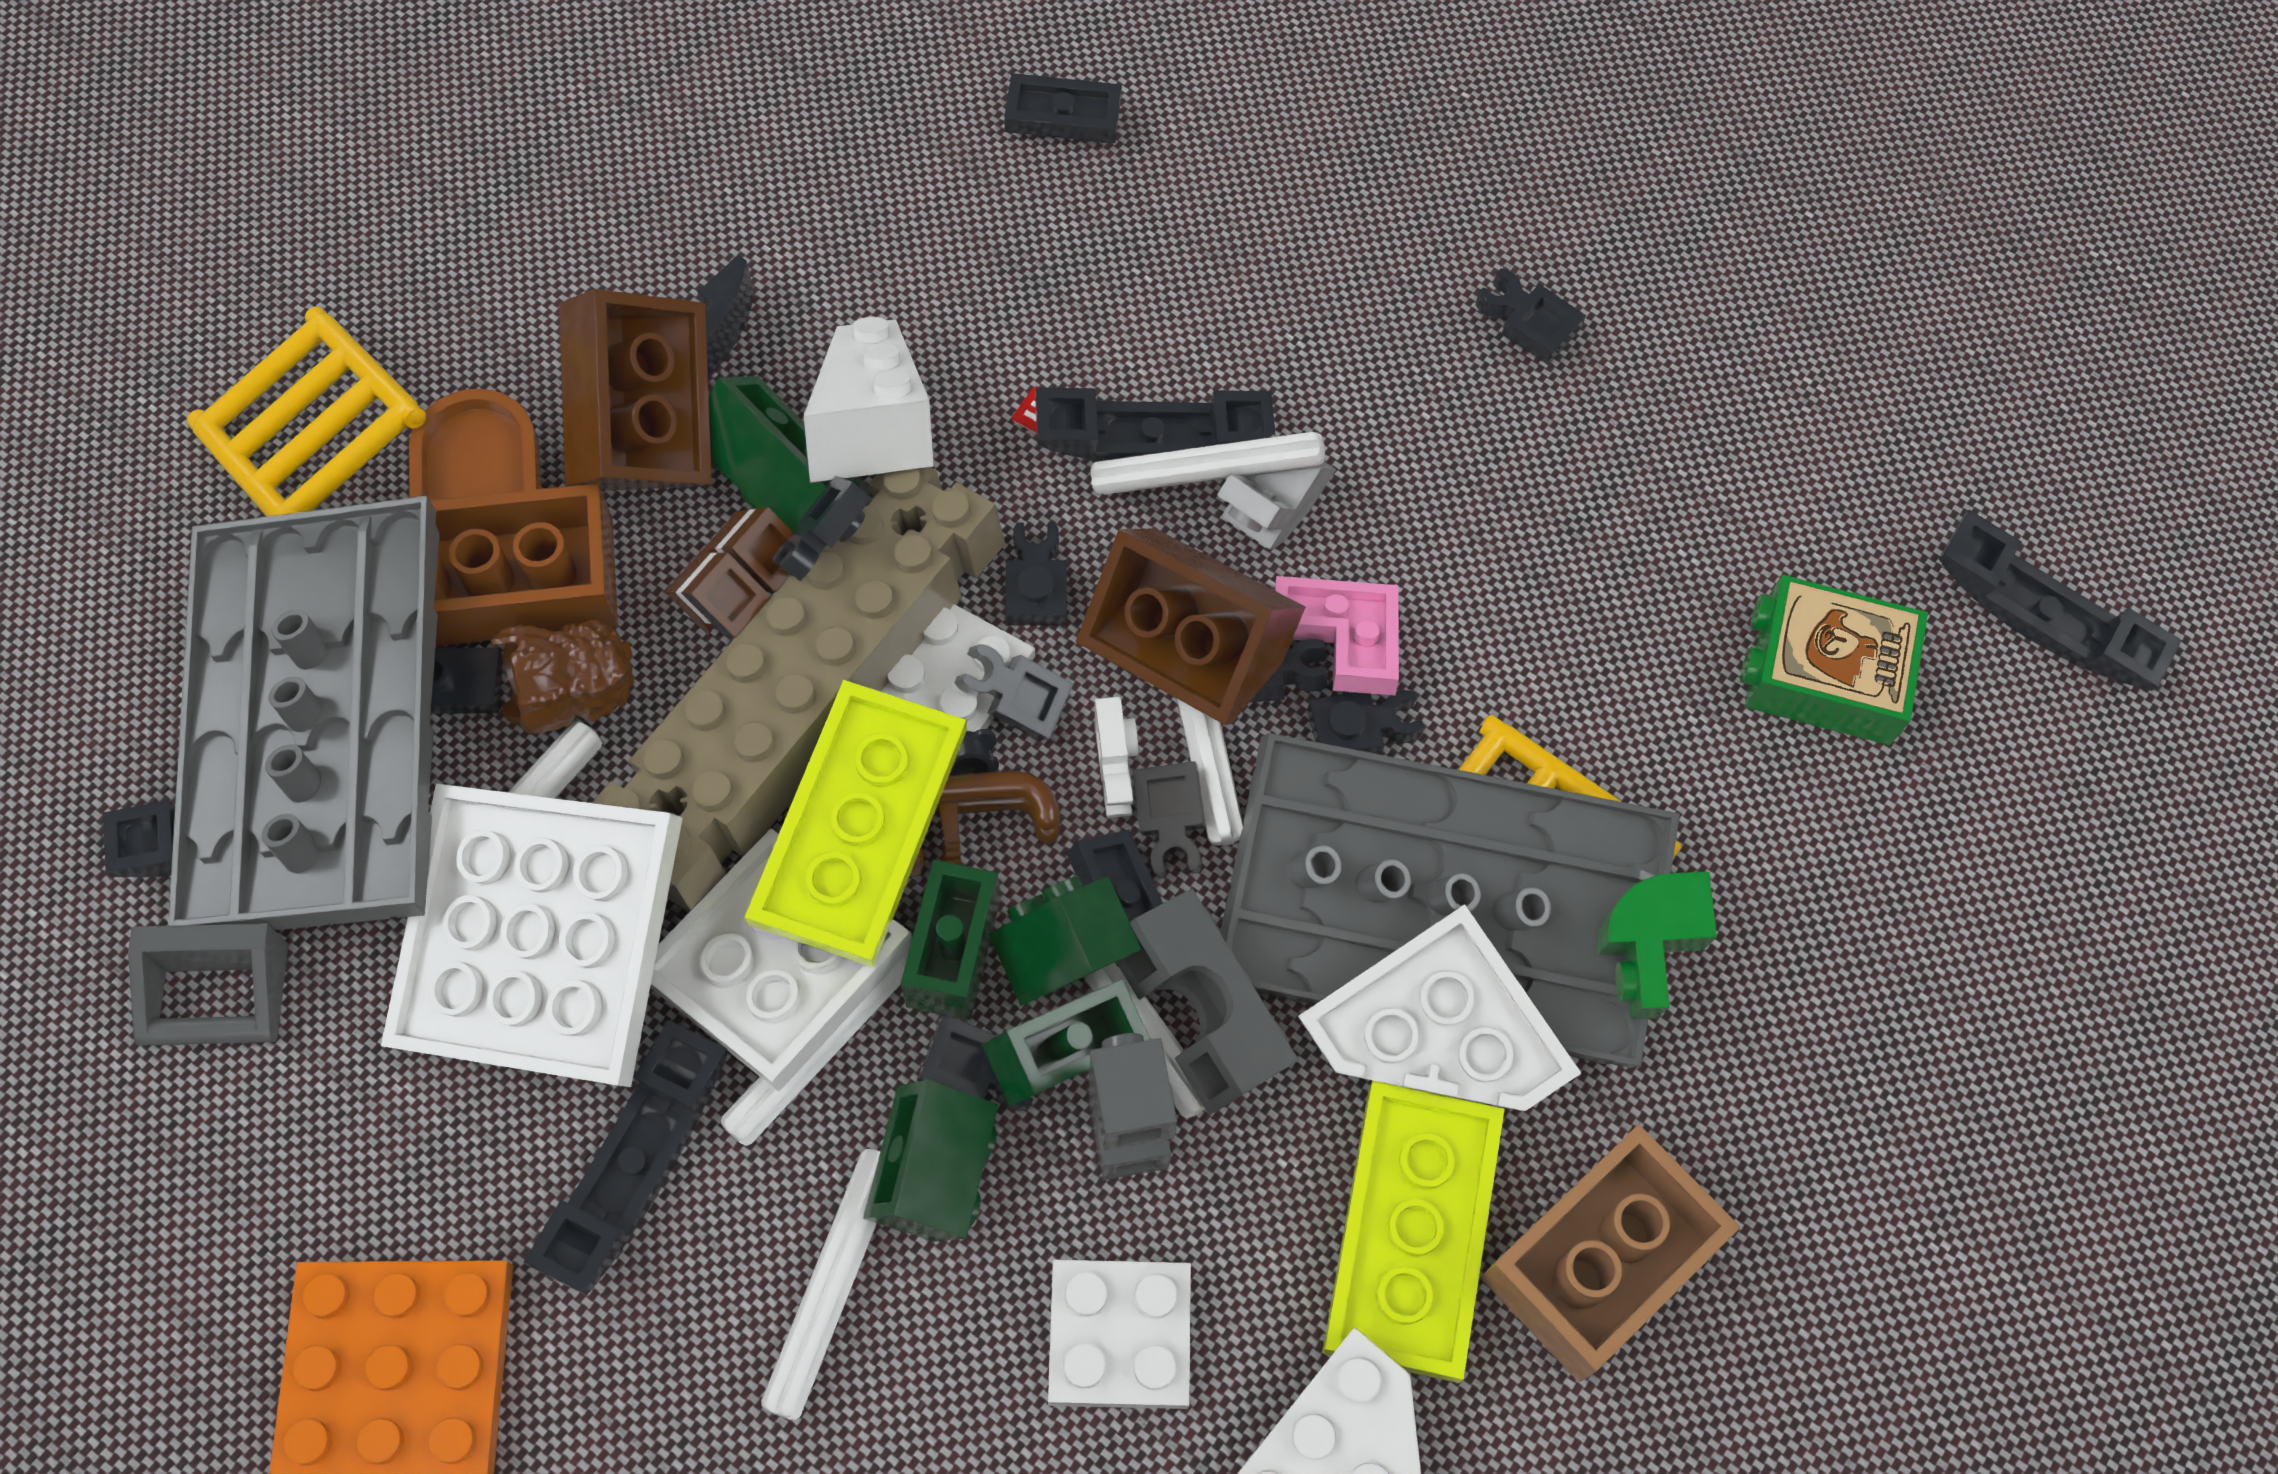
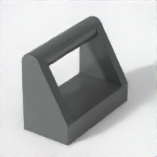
M268 923L131 927L128 961L133 1033L136 1045L275 1042L279 1031L288 943ZM252 970L255 1016L160 1018L166 972Z

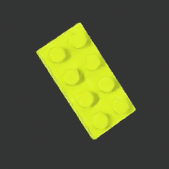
M843 680L744 918L747 924L874 968L966 734V720Z
M1372 1080L1367 1096L1322 1353L1333 1355L1354 1327H1356L1408 1372L1456 1383L1464 1380L1504 1108Z

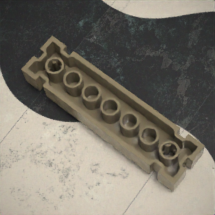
M931 467L876 474L869 482L873 500L862 510L865 513V518L858 530L846 541L840 542L838 540L832 548L826 546L820 553L813 568L801 581L789 575L630 758L629 763L636 775L624 788L610 781L592 802L594 804L666 812L683 818L667 899L689 913L726 875L721 864L734 850L744 857L766 834L793 801L843 680L881 692L889 682L887 676L905 654L912 655L925 639L923 632L944 607L951 609L962 597L957 582L960 576L965 572L977 579L1005 545L995 503L957 482L950 490L943 491L938 473Z

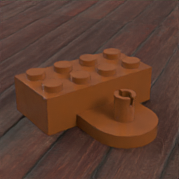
M488 389L461 390L446 395L429 406L424 411L426 413L425 422L420 427L413 428L410 436L409 490L410 498L427 495L437 510L436 527L439 530V546L434 609L438 614L436 646L491 641L492 638L499 634L500 630L519 624L525 626L534 625L538 628H545L556 632L560 631L563 626L570 625L571 623L579 625L583 622L597 619L611 628L618 627L613 518L600 484L541 489L540 448L536 431L525 409L514 399L503 393Z

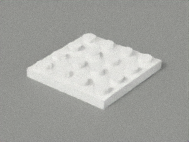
M436 784L430 810L432 826L425 916H414L407 919L381 1046L631 1087L683 818L666 812Z

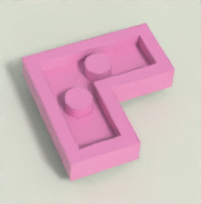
M1276 576L1275 591L1306 606L1292 640L1320 639L1324 642L1334 643L1333 691L1396 695L1399 680L1398 585Z

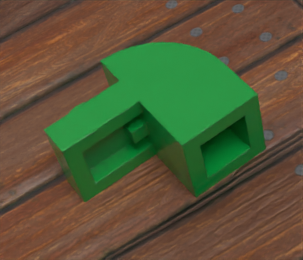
M1668 873L1644 879L1631 887L1620 898L1603 921L1598 935L1597 955L1624 954V961H1617L1616 989L1619 1000L1628 1001L1630 1019L1658 1018L1670 1007L1664 952L1702 951L1717 938L1710 873Z

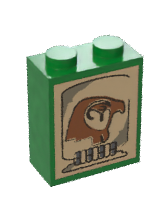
M1781 575L1770 595L1760 594L1752 614L1750 628L1759 631L1756 648L1750 647L1747 651L1740 674V682L1749 684L1745 708L1890 746L1911 721L1928 612Z

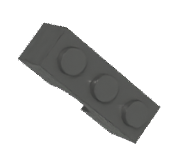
M1193 888L1130 922L1142 950L1116 963L1139 1000L1157 990L1168 989L1182 994L1194 1006L1200 1021L1199 1037L1195 1044L1177 1055L1175 1060L1209 1115L1217 1112L1299 1060L1289 1045L1284 1030L1271 1016L1253 987L1248 972L1235 958L1217 929L1212 914L1204 908Z
M1126 1033L1107 1038L1102 1041V1048L1090 1050L1089 1108L1102 1181L1169 1169L1171 1150L1168 1139H1173L1175 1136L1177 1118L1162 1040L1157 1038L1144 1041L1143 1035L1140 1033Z

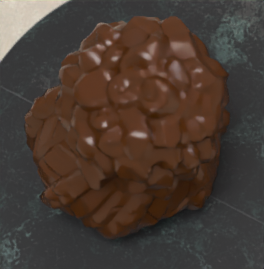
M597 619L589 620L579 625L571 623L570 625L563 626L560 631L556 632L545 628H538L534 625L525 626L519 624L500 630L499 634L492 638V646L505 644L503 649L507 679L513 690L512 698L502 707L503 715L507 721L520 724L523 731L530 735L544 734L551 730H558L561 727L569 726L576 716L595 722L601 716L615 711L618 705L625 707L630 696V687L635 683L630 662L632 651L629 642L621 641L615 629L604 625Z

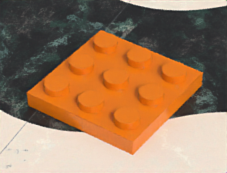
M508 1261L297 1262L269 1474H494L513 1265Z

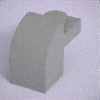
M1324 462L1320 466L1247 476L1230 474L1217 494L1229 503L1221 517L1269 550L1274 549L1286 540L1308 514L1336 469Z

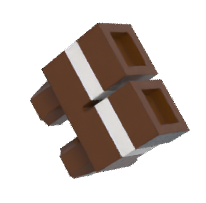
M769 507L738 511L668 587L665 593L707 635L716 627L725 637L735 638L771 597L767 592H775L789 577V574L771 559L794 533Z

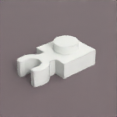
M1121 697L1095 699V732L1101 781H1103L1106 817L1132 816L1131 804H1133V796L1128 770V757L1138 756L1135 719H1123Z

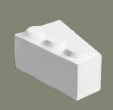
M865 317L856 320L853 325L837 326L804 413L810 483L833 480L835 476L850 478L933 467L929 398L896 320Z

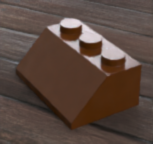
M592 289L560 302L565 487L599 483L601 489L638 490L712 485L705 303Z
M1156 528L1119 529L1075 642L1218 722L1229 725L1232 724L1283 663L1306 606Z

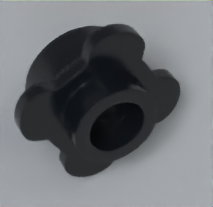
M979 729L975 732L966 731L949 775L996 772L999 768L998 758L992 754V748L997 744L996 735L988 729Z

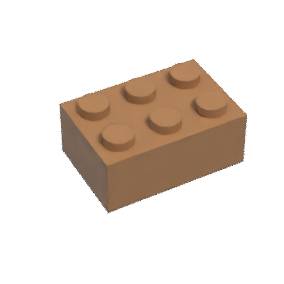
M1638 1124L1480 1278L1578 1382H1581L1595 1373L1741 1227Z

